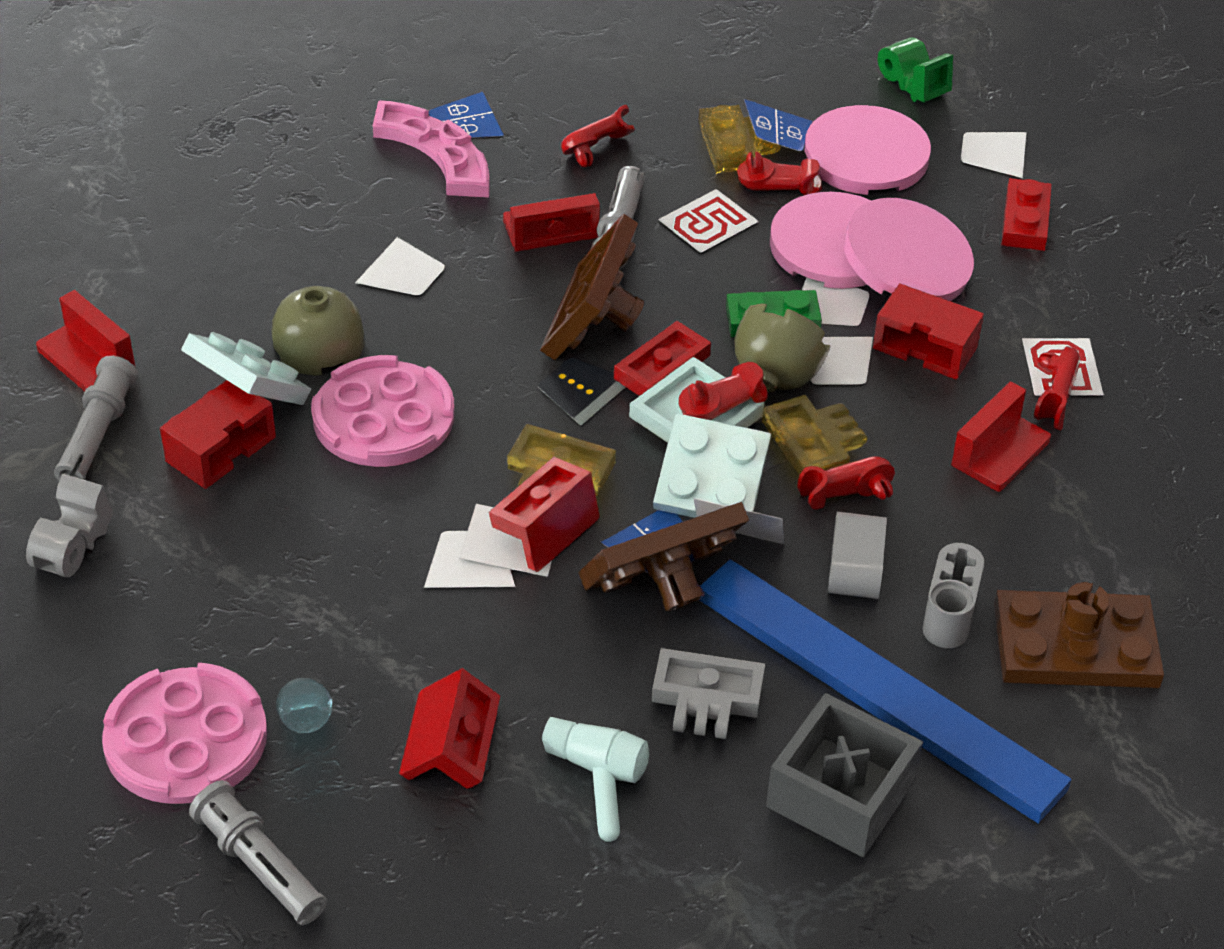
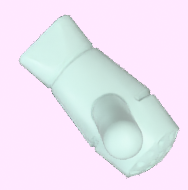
M550 717L542 735L545 751L560 758L568 759V761L593 772L598 834L606 842L616 840L620 834L615 780L636 783L641 778L649 760L648 742L620 729L582 723L576 724V722Z

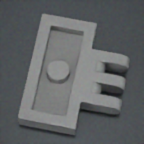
M661 648L652 688V702L676 706L673 731L683 733L687 725V716L696 717L694 734L705 736L708 719L717 720L715 724V738L726 739L731 714L757 718L765 663Z

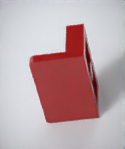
M595 193L510 207V211L503 213V222L515 252L598 238L597 227L600 220V203Z
M76 290L59 298L65 326L36 342L37 351L83 391L94 385L97 378L96 367L100 359L105 356L121 357L135 366L131 339L128 333Z
M1010 381L957 432L951 466L991 489L1000 492L1049 444L1051 438L1049 432L1021 417L1026 389Z
M556 457L550 459L488 512L492 528L522 540L527 566L535 572L543 569L594 524L600 516L591 471Z
M464 668L423 688L418 694L399 774L410 780L436 767L466 789L481 783L501 696Z

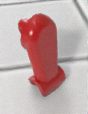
M623 105L610 116L584 126L566 136L561 142L563 154H575L576 160L581 167L591 166L593 154L590 147L595 145L598 140L607 136L622 138L635 131L633 125H628L622 119L629 112L628 106Z
M756 151L754 158L752 152H749L746 161L741 163L737 169L739 181L750 190H800L803 195L818 193L822 188V179L819 175L820 165L815 159H804L801 162V166L773 163L771 160L763 158Z
M1069 346L1063 349L1060 356L1055 353L1045 352L1037 359L1038 365L1047 372L1053 373L1051 389L1042 393L1036 403L1034 418L1037 420L1048 417L1054 418V428L1060 431L1064 426L1066 405L1080 364L1078 351Z
M746 362L735 366L732 370V375L711 383L697 380L695 384L691 383V385L682 390L679 395V408L683 415L713 420L749 399H752L755 403H762L768 398L767 388L763 383V370L754 362Z
M878 456L864 458L826 471L817 466H809L801 472L797 488L801 496H809L808 503L814 510L824 508L827 498L858 493L861 496L875 495L883 500L893 495L891 481L894 478L895 469L888 460Z

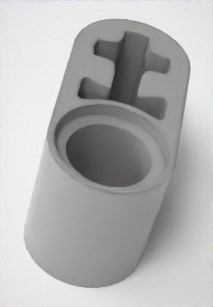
M837 511L828 593L879 599L887 517Z
M948 544L940 550L922 630L925 638L930 643L941 648L958 647L967 640L984 568L983 555L978 549L969 544Z

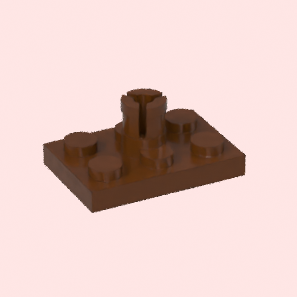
M624 213L583 257L574 271L540 348L541 352L553 360H556L567 347L574 350L584 338L588 330L587 326L590 323L598 325L605 317L614 323L617 328L625 332L629 326L633 325L644 307L642 299L633 296L619 285L624 275L619 268L626 263L635 249L636 244L631 239L638 225L636 221Z
M739 502L602 549L578 573L585 591L601 586L603 592L608 593L632 583V577L647 570L649 577H653L658 585L665 610H675L696 602L705 596L697 582L689 556L692 554L694 561H699L723 550L721 546L737 539L735 532L746 524L749 518L743 503Z
M1089 582L1077 583L1071 586L1068 592L997 590L994 607L1003 683L1160 688L1164 671L1150 595L1107 594L1100 586L1096 593H1091L1094 583Z

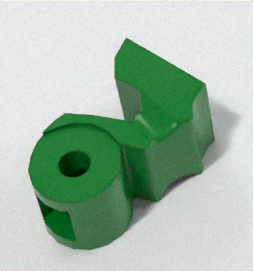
M909 37L879 51L877 59L881 73L889 81L898 80L900 90L910 93L913 102L917 100L926 102L952 91L953 54L945 53L930 60L925 44L914 37Z

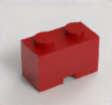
M899 283L877 315L873 349L904 361L909 356L924 361L923 368L957 380L978 348L984 313Z
M228 380L215 389L208 391L201 399L180 414L173 416L160 427L165 461L204 489H207L234 469L232 460L242 453L249 458L276 437L272 403L262 396L248 394Z

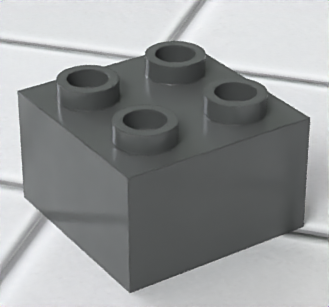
M825 693L771 766L766 807L864 858L915 782L923 741Z

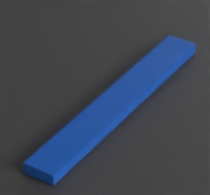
M733 560L727 561L700 585L705 595L700 599L701 602L881 721L923 741L922 748L1039 824L1069 790L1071 778Z

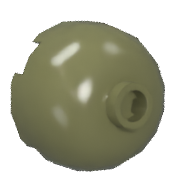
M310 286L290 293L281 301L272 319L273 347L280 355V362L292 367L301 374L322 375V368L333 367L342 362L344 365L357 360L365 345L359 309L345 293L332 287Z
M767 304L749 306L739 323L734 339L738 363L754 362L758 364L763 370V383L767 388V392H774L776 389L789 390L799 388L816 376L831 348L830 345L822 342L825 335L823 329L810 319L790 309L786 310L783 317L765 312Z

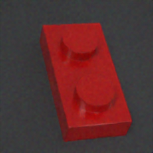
M1009 178L1001 245L1045 251L1048 237L1051 183L1038 182L1032 179L1020 180Z
M676 321L614 365V380L640 396L692 357L701 362L710 357L711 342L679 321Z

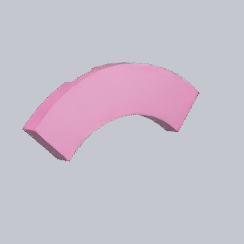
M378 101L373 123L374 138L405 143L431 157L441 168L445 176L447 195L489 198L488 164L483 152L475 147L471 142V136L450 120L442 122L429 116L426 109L398 102Z

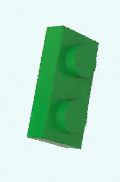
M816 290L729 293L726 295V311L730 337H735L745 311L749 306L756 304H767L765 312L783 317L787 309L793 310L810 319L821 328L822 318Z

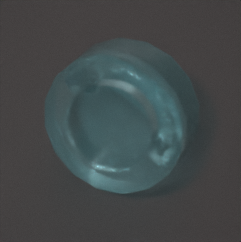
M297 678L289 681L281 688L277 696L276 710L279 718L289 729L298 733H311L319 730L327 723L332 713V700L329 692L319 682L311 678Z

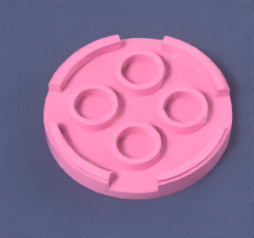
M855 105L837 108L818 117L807 130L804 152L808 159H815L819 162V175L824 182L846 192L868 195L869 190L895 188L897 191H901L918 182L928 169L931 144L926 132L911 118L883 107Z
M818 192L807 194L788 202L776 213L771 225L770 248L775 260L792 276L800 274L810 279L825 282L824 287L843 289L867 285L849 264L845 255L844 245L846 243V229L852 215L859 207L871 200L849 193Z
M901 198L876 199L859 207L848 223L845 235L846 243L844 245L847 260L855 273L868 286L881 295L884 290L892 294L898 284L901 283L952 301L961 294L972 275L974 258L966 237L948 218L926 205Z
M393 355L360 358L332 371L331 378L313 396L311 403L313 428L322 445L341 459L372 467L402 465L428 455L444 442L454 423V397L448 382L432 367L423 368L415 364L398 361V356Z
M198 663L197 667L178 668L161 673L158 668L147 672L121 690L110 704L103 720V751L113 776L130 792L159 803H192L200 791L216 781L224 780L234 787L255 768L263 754L267 740L266 716L257 691L237 673L221 666L207 663Z

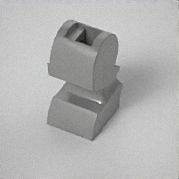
M62 473L56 492V499L60 505L62 516L56 521L39 518L28 540L26 560L31 567L49 571L63 577H71L79 569L85 549L93 550L96 538L106 534L113 511L103 485Z

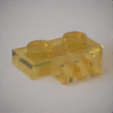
M718 105L716 107L699 109L698 123L716 173L737 171L739 165L746 161L749 152H752L754 158L756 151L761 155L774 154L781 148V145L762 140L756 136L750 117H743L739 105Z
M803 395L763 407L762 422L799 476L803 469L809 466H817L826 471L848 464L850 457L847 452L862 447L868 439L864 431L858 428L859 425L854 417L849 416V410L843 403L816 410L808 397Z
M530 424L525 425L507 455L508 469L523 473L518 486L550 459L556 457L591 471L596 496L599 495L616 464V450Z

